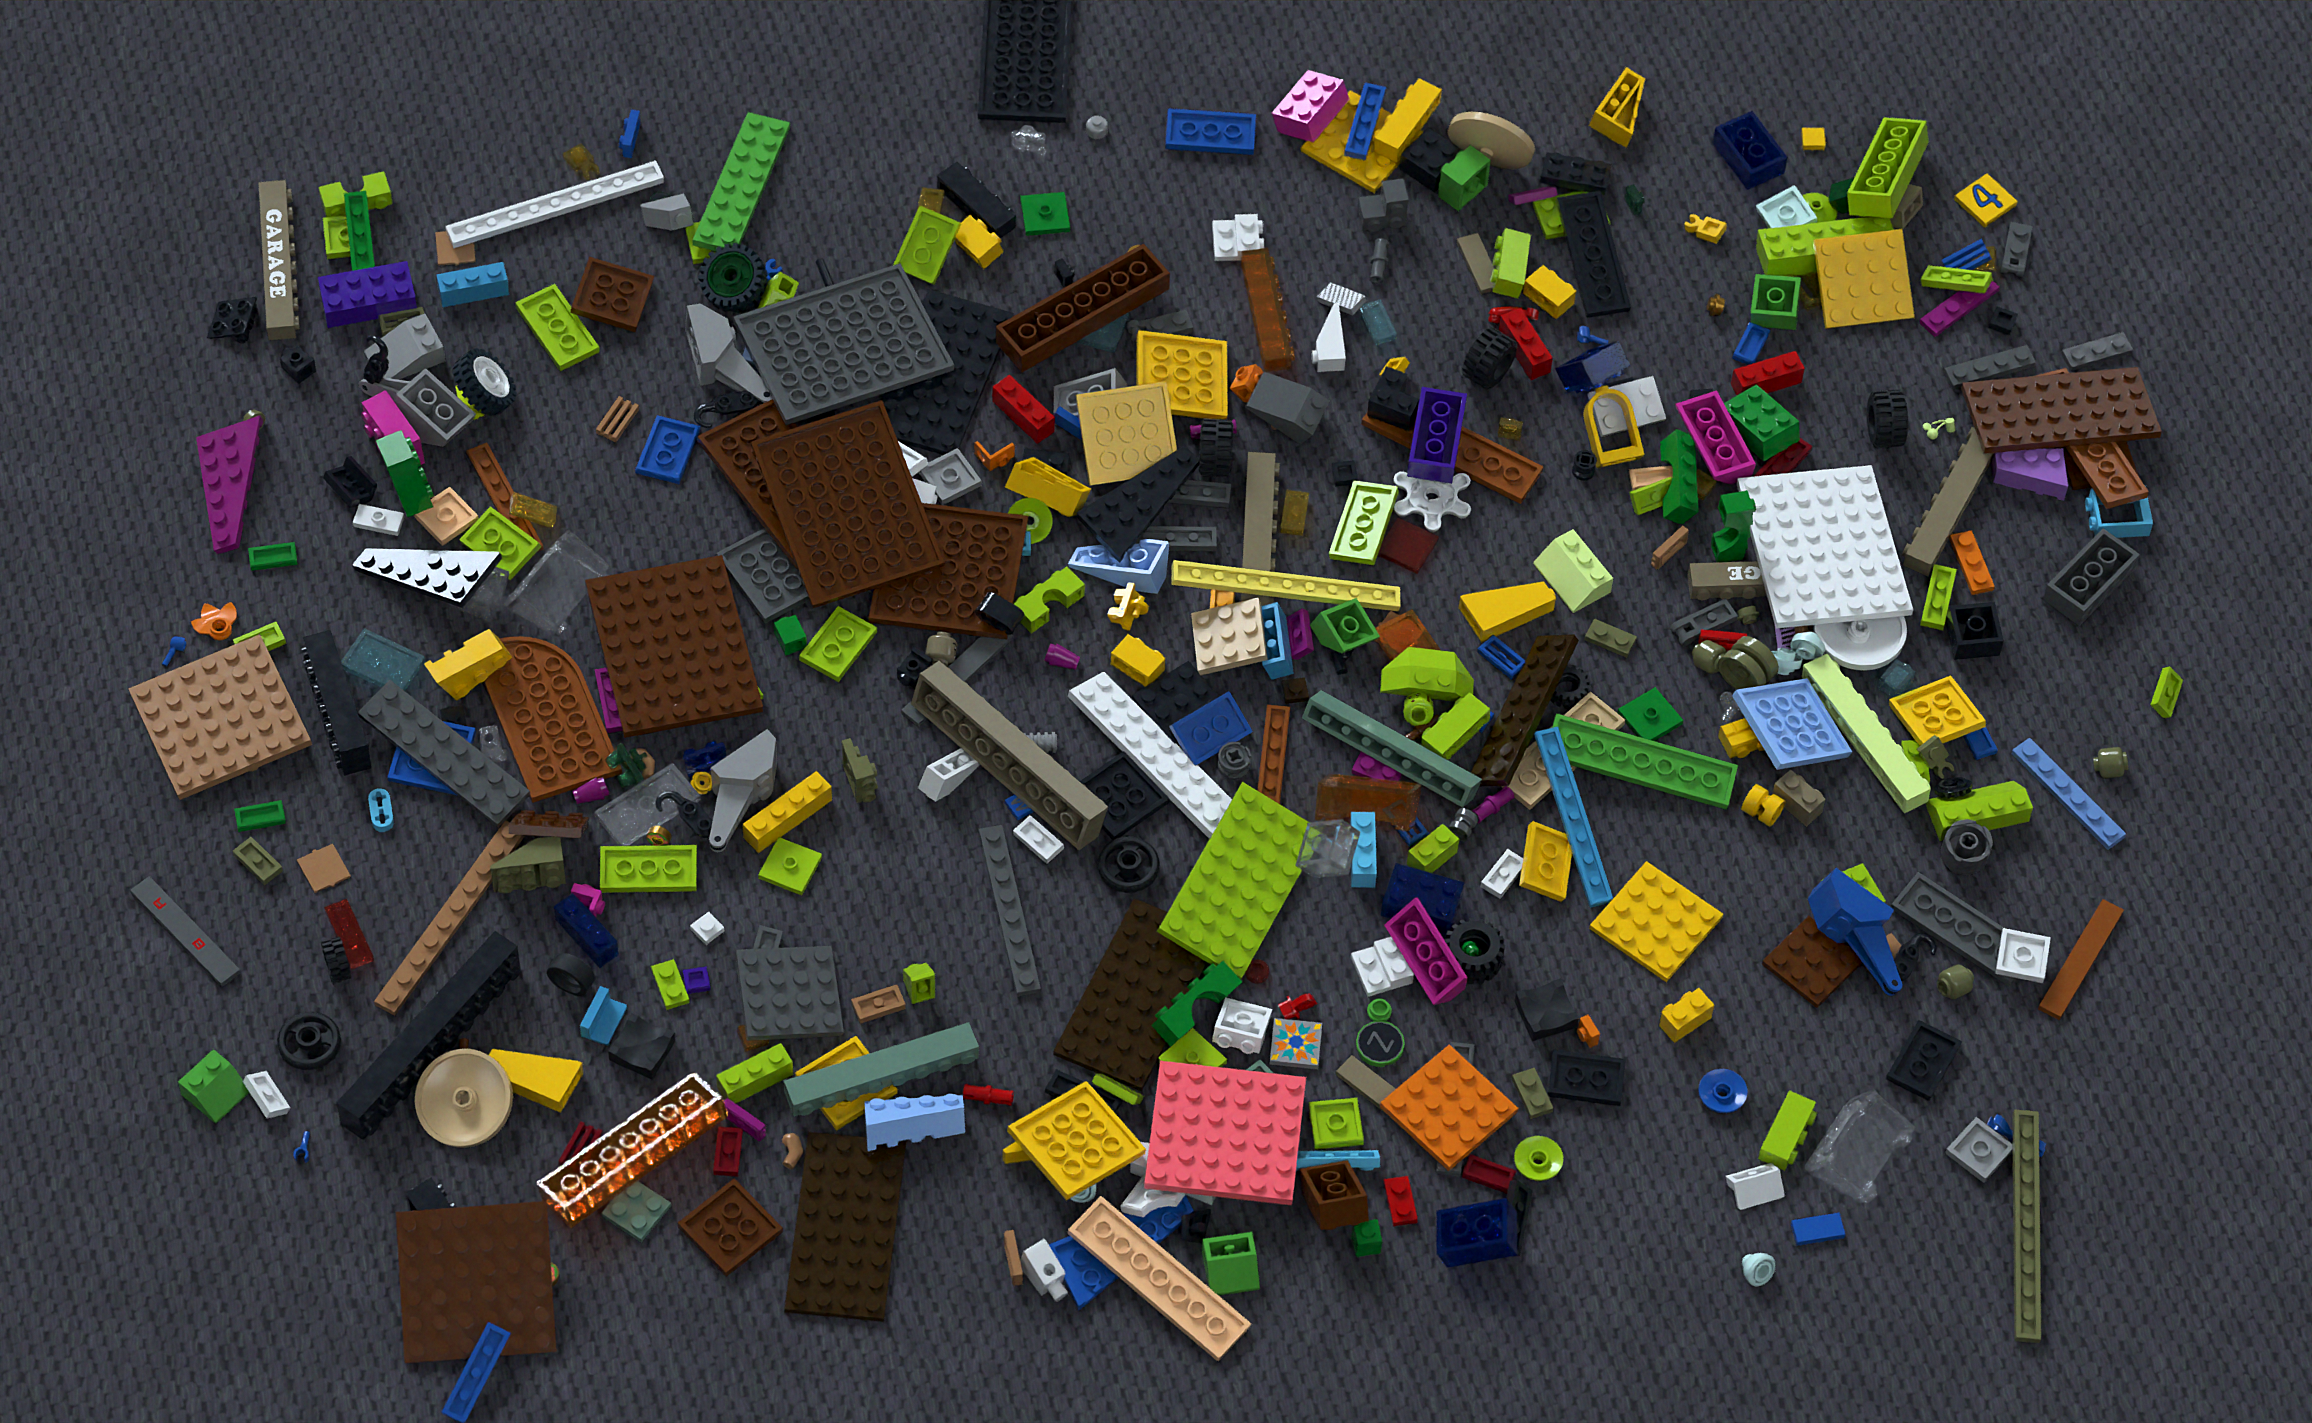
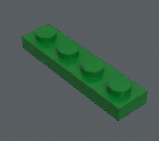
M366 191L344 193L352 271L375 267Z

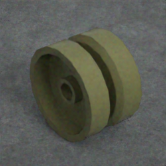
M1750 636L1741 637L1732 646V649L1719 659L1718 663L1721 675L1736 690L1763 686L1779 670L1777 659L1769 648Z

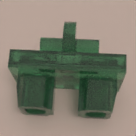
M623 743L617 745L605 761L611 770L620 765L625 769L626 772L617 777L619 784L623 789L632 785L637 787L642 784L644 777L640 771L647 768L643 762L648 757L646 752L639 755L636 749L633 748L628 753Z

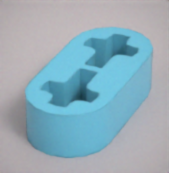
M375 789L370 792L368 797L372 825L376 831L386 832L394 824L390 795L384 789ZM377 797L382 798L383 806L378 807ZM379 814H384V824L380 823Z

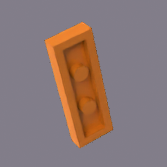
M1972 530L1950 535V543L1971 594L1975 595L1993 591L1994 583Z

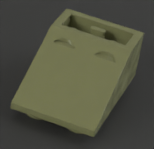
M560 837L536 838L490 866L494 892L509 893L516 889L530 891L536 887L548 886L555 888L561 884H566Z

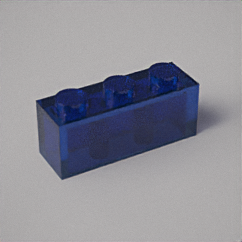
M574 893L554 906L555 920L599 968L619 955L618 941Z

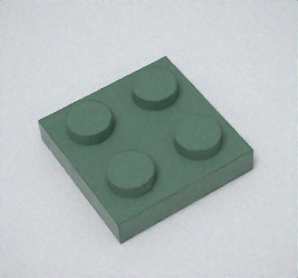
M631 1177L601 1214L603 1218L642 1242L669 1210L671 1202Z

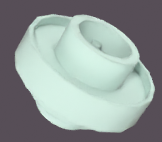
M1814 632L1795 634L1790 643L1791 649L1800 658L1805 660H1814L1821 657L1825 651V644Z
M1778 648L1777 651H1771L1779 665L1778 674L1789 675V672H1794L1795 669L1801 668L1803 659L1796 655L1794 650Z

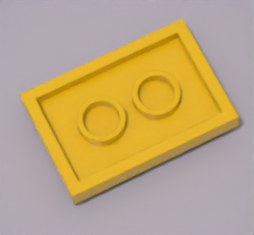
M1534 821L1528 825L1519 886L1560 902L1566 898L1572 851L1565 833Z

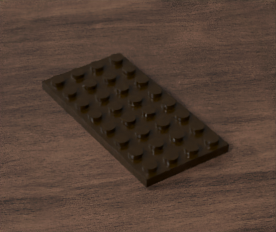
M1135 898L1133 899L1060 1037L1053 1055L1098 1074H1104L1117 1082L1142 1092L1158 1061V1057H1160L1167 1044L1151 1026L1157 1020L1155 1015L1164 1006L1168 1009L1174 1004L1171 1000L1180 992L1185 995L1189 991L1187 986L1197 977L1200 980L1208 962L1157 932L1167 911Z
M808 1132L784 1313L884 1322L906 1141H898V1146L888 1147L887 1143L876 1145V1150L868 1151L867 1137Z

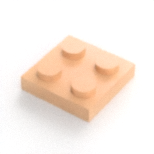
M448 487L431 499L432 508L414 515L420 524L442 546L471 527L479 519L478 515L451 487Z

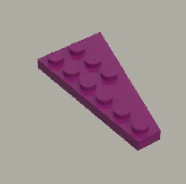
M261 416L196 437L213 548L216 554L237 549L240 545L244 524L242 521L243 512L247 508V491H250L256 461L254 457L255 449L259 445L260 440L258 433L259 428L263 424Z

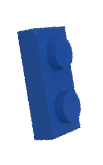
M631 110L629 118H625V135H621L619 141V148L623 151V157L632 158L641 124L640 111Z

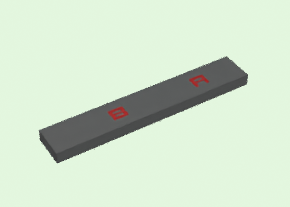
M150 876L130 890L135 899L221 987L241 973L240 969Z

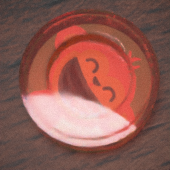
M1252 960L1245 971V976L1252 983H1263L1269 976V966L1262 960Z

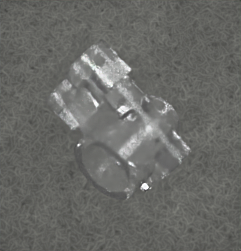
M1028 125L1022 126L1020 131L1014 130L1012 132V146L1017 150H1029L1034 154L1042 156L1046 154L1045 133L1037 132Z
M497 726L480 728L481 752L493 762L507 761L506 749H502ZM488 734L493 735L491 742L485 741V737Z

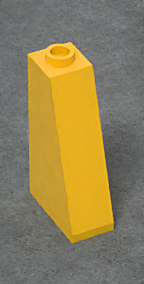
M1543 581L1464 594L1460 596L1459 609L1480 641L1485 642L1492 635L1498 636L1554 611L1556 595Z
M492 1049L489 1054L508 1074L513 1093L560 1113L583 1075V1065L579 1061Z

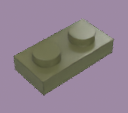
M1594 619L1584 640L1627 658L1636 642L1637 636Z
M249 837L233 850V856L264 885L283 872L282 866L252 837Z
M1535 1068L1512 1075L1513 1083L1530 1119L1553 1112V1106Z

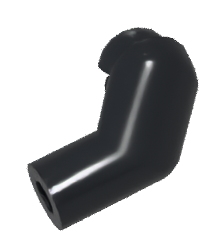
M1354 649L1344 653L1333 652L1332 659L1337 675L1348 672L1346 661L1352 655Z

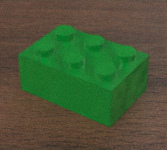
M1757 384L1724 403L1746 446L1763 461L1800 441L1799 421Z
M402 430L376 440L407 517L432 508L433 504L430 498L434 497L410 437L405 438Z

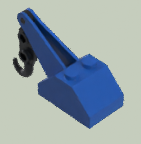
M1837 868L1826 876L1812 890L1808 897L1818 930L1836 943L1848 942L1876 979L1883 992L1889 996L1895 995L1902 988V981L1909 978L1919 959V944L1921 941L1929 944L1931 955L1936 953V944L1931 936L1918 933L1898 949L1893 959L1882 925L1889 920L1894 909Z

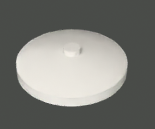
M1904 616L1817 624L1813 625V632L1825 644L1824 654H1828L1832 661L1835 660L1839 665L1854 670H1873L1889 664L1900 654L1906 640L1907 626Z

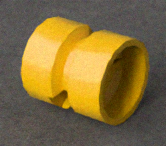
M1755 784L1746 796L1741 810L1752 817L1757 815L1760 822L1771 827L1783 811L1786 801L1775 794L1770 796L1767 789Z

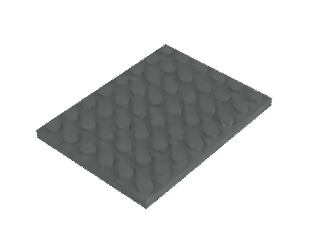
M901 263L733 317V323L785 425L954 370V363Z

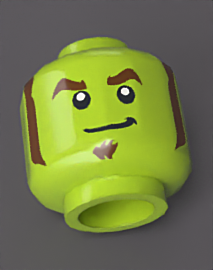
M1421 692L1408 695L1403 704L1404 718L1413 726L1428 724L1434 714L1433 701L1427 694Z

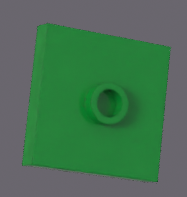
M1065 192L1020 196L1026 236L1070 232Z
M1656 687L1620 707L1617 712L1625 719V723L1637 737L1655 741L1681 726L1684 721Z

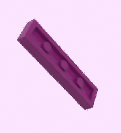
M1992 280L1986 293L1959 290L1922 317L1919 323L1936 337L1997 293L1999 286Z

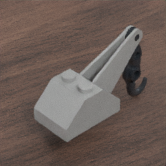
M702 304L688 305L685 330L700 386L712 384L717 379L737 391L735 393L719 395L712 401L699 405L694 412L695 422L700 427L711 428V423H705L701 420V415L705 412H714L722 415L744 412L755 408L757 404L761 405L772 400L762 378L734 347L733 341L736 340L734 327L729 326L728 319Z
M371 335L367 337L366 341L375 342L380 352L370 357L364 369V378L359 382L360 389L372 397L386 390L420 437L421 443L444 447L473 421L476 413L426 368L411 381L384 378L389 368V361L387 359L388 347L377 336Z
M767 729L711 767L712 791L717 796L713 820L696 802L684 798L675 791L661 793L656 799V808L659 812H662V801L672 799L677 805L681 819L692 831L701 838H708L710 848L714 852L723 851L750 804H755L760 799L766 800L772 794L777 767L776 738Z

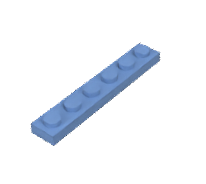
M2028 738L2012 750L2011 754L2107 850L2125 838L2126 833L2031 738Z

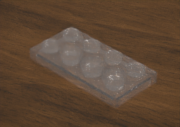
M672 763L596 810L595 817L619 846H629L645 836L650 827L661 826L679 814L677 805L672 799L663 800L661 803L663 811H658L655 802L661 793L675 791L690 801L697 803L701 800L698 792Z

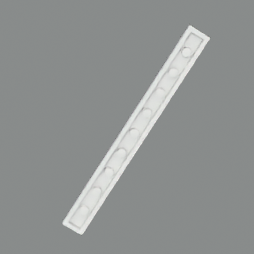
M653 161L445 226L446 233L453 248L460 247L664 183V177L657 162Z

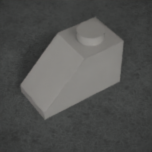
M684 193L640 204L645 226L676 230L693 225L691 208Z

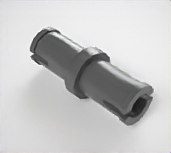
M1383 238L1375 240L1374 255L1370 260L1372 265L1370 280L1374 283L1384 282L1385 267L1388 265L1387 251L1389 242Z

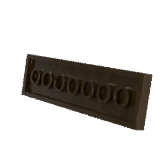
M1575 634L1537 636L1525 660V664L1521 668L1471 771L1472 774L1482 779L1479 787L1510 785L1579 640Z

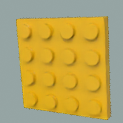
M1350 90L1348 92L1349 101L1314 142L1306 141L1303 144L1301 152L1375 193L1381 186V182L1385 181L1400 164L1401 157L1396 163L1374 152L1373 137L1366 161L1344 156L1345 147L1361 97ZM1381 108L1374 134L1378 129H1382L1386 117L1389 114L1392 115V113ZM1420 130L1419 133L1416 135V137L1413 139V141L1410 143V145H1411L1424 131Z
M1902 229L1813 240L1825 329L1914 318Z
M1138 330L1137 386L1167 381L1172 415L1206 419H1227V341Z
M1167 381L1075 395L1089 486L1130 480L1177 451Z
M1646 861L1590 924L1589 929L1667 982L1723 918V913Z
M1087 1081L1008 1126L1007 1130L1066 1200L1145 1155L1146 1148Z

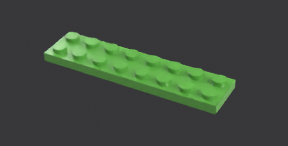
M747 113L694 235L693 246L717 251L716 248L719 246L724 248V244L729 243L731 246H733V243L741 244L790 129V122Z
M1556 713L1552 728H1559L1570 765L1727 810L1738 765Z

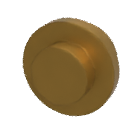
M1715 294L1714 297H1710L1708 300L1707 310L1710 311V316H1720L1723 311L1725 299L1721 298L1718 294Z

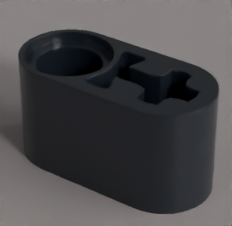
M992 592L986 594L975 610L978 618L1002 632L1005 630L1007 635H1012L1025 617L1024 612L1019 607Z

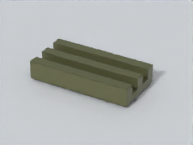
M423 307L378 315L382 336L384 337L401 323L409 320L405 317L424 314ZM398 319L395 322L384 323V321Z

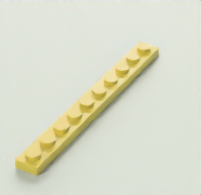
M1173 560L1172 585L1339 605L1357 598L1361 606L1365 608L1399 611L1400 587L1177 560Z

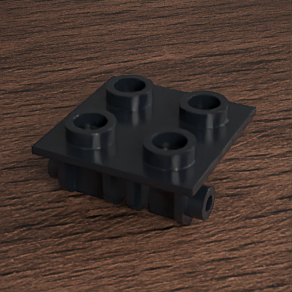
M257 297L219 301L207 338L235 336L238 343L244 344L245 341H248L249 330L253 327L252 324H254V318L258 311Z

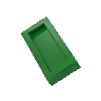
M295 542L248 548L251 571L298 565Z
M282 800L234 809L238 832L286 824Z

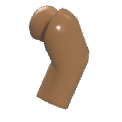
M643 748L633 751L631 754L632 761L643 765L642 779L653 780L655 760Z
M794 1133L785 1134L782 1138V1143L789 1150L783 1165L794 1169L803 1154V1148L799 1137Z

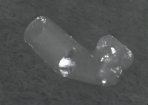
M1724 692L1720 696L1724 713L1719 718V722L1723 725L1731 723L1739 712V707L1731 692Z

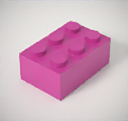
M1308 70L1272 112L1277 131L1314 142L1349 101L1344 80Z
M386 390L362 402L363 412L361 415L366 423L364 429L370 438L374 437L375 440L402 430L405 438L410 437L421 462L420 464L425 463L420 437Z

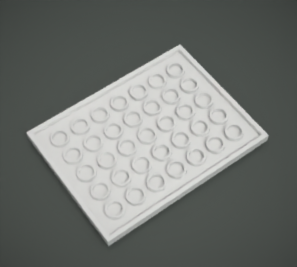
M1871 465L1737 479L1738 491L1748 490L1750 499L1753 498L1755 501L1756 512H1753V525L1750 526V533L1776 629L1912 615L1913 607Z

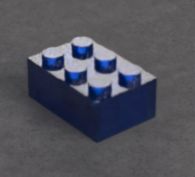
M1753 111L1715 127L1712 144L1747 190L1785 174L1788 157Z
M1619 341L1591 348L1556 367L1555 370L1567 392L1575 391L1577 394L1584 390L1588 391L1592 388L1596 389L1606 384V380L1623 375L1625 373L1623 369L1631 365Z
M1396 863L1382 902L1381 916L1391 919L1414 898H1418L1439 933L1447 934L1448 931H1451V927L1454 924L1463 897L1465 882Z
M1507 1198L1437 1210L1438 1257L1448 1268L1516 1256V1210Z

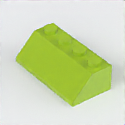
M2015 781L1973 789L1969 794L1957 798L1936 797L1929 799L1925 803L1939 841L1944 840L1948 829L1959 820L1976 821V824L1982 827L1985 826L1988 830L2029 822L2033 810L2026 789Z

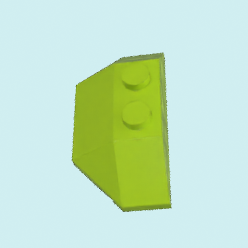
M1408 647L1381 670L1380 693L1408 696L1415 692L1427 694L1431 699L1454 702L1460 697L1464 698L1469 692L1473 695L1474 679L1455 652Z

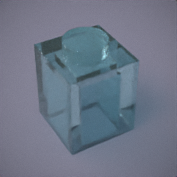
M1896 659L1880 677L1878 689L1891 698L1904 694L1912 685L1916 671L1908 664Z

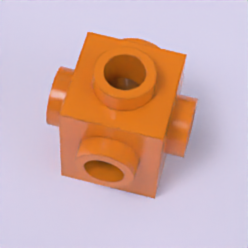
M1256 364L1241 367L1236 372V377L1230 389L1243 402H1248L1263 370Z

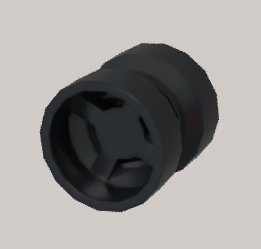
M1588 450L1576 453L1572 468L1574 477L1581 481H1587L1594 476L1597 463L1594 453Z

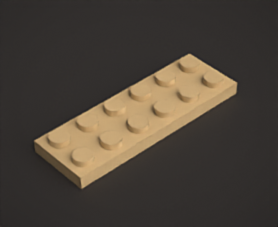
M1589 692L1564 715L1616 731L1625 725V719L1592 692ZM1536 741L1526 749L1510 785L1507 786V788L1509 787L1513 791L1514 797L1529 810L1552 791ZM1570 765L1573 772L1577 767Z

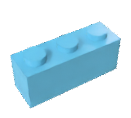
M1351 812V887L1375 888L1377 875L1375 812Z

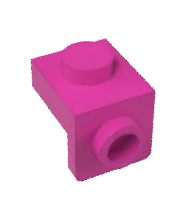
M574 883L571 890L572 902L588 906L590 920L595 921L597 914L601 915L605 907V901L602 900V891L594 889L587 884L580 885Z

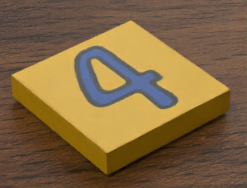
M1988 174L1973 182L1954 197V200L1984 228L2017 205V200Z

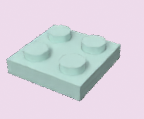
M1795 185L1756 205L1757 212L1768 228L1817 222L1816 215Z

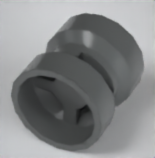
M1460 808L1457 810L1454 816L1455 820L1450 823L1448 829L1459 840L1467 841L1472 834L1471 829L1476 827L1479 819L1474 812Z

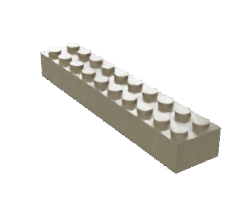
M941 661L920 673L911 705L1078 850L1099 836L1108 810V806L1101 799L1089 791L1085 785L1074 778L1069 771L1059 765L1050 755L1036 745L1033 740L1022 733L1017 726L1007 720Z

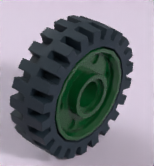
M729 243L724 244V248L719 246L716 248L717 252L715 253L711 251L709 253L710 258L703 260L705 265L700 267L701 274H699L701 282L699 285L705 297L715 307L727 312L729 310L738 312V309L744 311L747 305L750 307L755 305L753 301L761 299L759 294H764L766 290L764 285H767L768 282L766 279L768 277L766 267L761 258L751 248L743 244L740 246L738 243H733V246ZM737 274L733 281H729L731 276Z

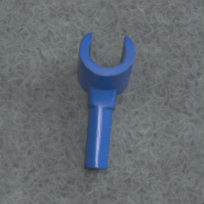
M1579 327L1577 339L1580 343L1595 342L1605 346L1608 345V340L1590 335L1589 327Z
M175 636L171 639L170 650L162 665L168 666L176 650L184 652L187 644L185 638Z
M308 1131L304 1132L300 1147L294 1150L293 1156L296 1162L297 1156L301 1153L306 1154L304 1157L305 1163L309 1161L307 1144L310 1132Z

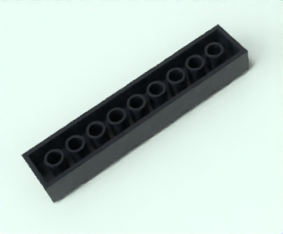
M497 931L490 935L336 1102L340 1125L362 1140L377 1131L380 1121L384 1117H390L395 1109V1105L400 1100L404 1101L409 1096L411 1088L415 1083H418L428 1065L441 1056L447 1048H453L458 1041V1036L463 1031L467 1032L472 1027L474 1019L479 1014L483 1015L487 1011L492 999L500 997L505 990V985L510 980L514 981L519 976L521 968L518 946Z

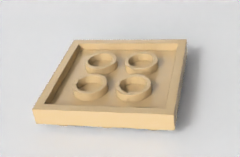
M1259 598L1191 613L1197 669L1200 675L1268 660L1262 608Z

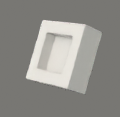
M707 912L690 925V929L705 945L724 932V927L710 912Z

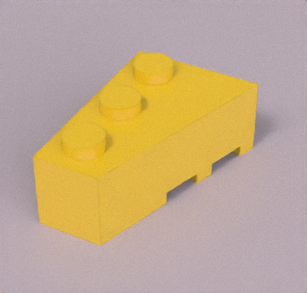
M1626 67L1595 111L1589 126L1627 148L1633 135L1645 78Z
M1034 457L1015 463L1005 485V488L1023 496L1044 502L1047 506L1058 510L1060 514L1067 517L1077 515V512L1083 509L1091 491L1087 486Z
M490 629L463 642L464 647L453 653L451 650L444 652L445 657L434 663L431 660L424 663L435 681L455 700L466 696L471 689L484 682L489 675L498 668L503 667L512 658L499 637Z

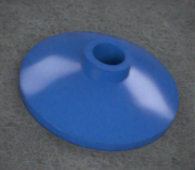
M1715 1069L1703 1076L1699 1084L1698 1091L1701 1101L1706 1107L1718 1113H1730L1738 1110L1747 1098L1745 1081L1739 1074L1728 1069ZM1724 1092L1726 1096H1719L1718 1093Z

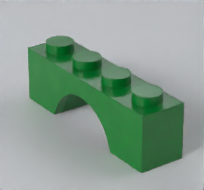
M1676 429L1660 442L1661 461L1671 464L1673 469L1671 485L1663 498V518L1678 524H1684L1698 513L1696 448L1690 434Z
M1748 490L1720 496L1718 509L1725 528L1713 533L1711 548L1716 563L1744 559L1745 551L1748 550L1747 540L1751 536L1750 526L1753 525V512H1756L1755 501L1753 498L1750 499Z
M1224 961L1217 966L1212 963L1203 972L1205 977L1201 981L1198 977L1187 986L1189 991L1185 995L1180 992L1171 1000L1174 1004L1168 1009L1164 1006L1155 1015L1157 1020L1151 1026L1170 1047L1195 1025L1191 1012L1192 1004L1195 1000L1208 999L1219 1004L1242 983V980Z

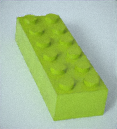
M1883 118L1847 192L1849 215L1880 217L1883 219L1893 218L1928 145L1927 121Z
M1863 217L1760 229L1757 234L1756 250L1765 275L1791 277L1817 274L1813 240L1894 229L1890 218L1883 219L1880 217Z

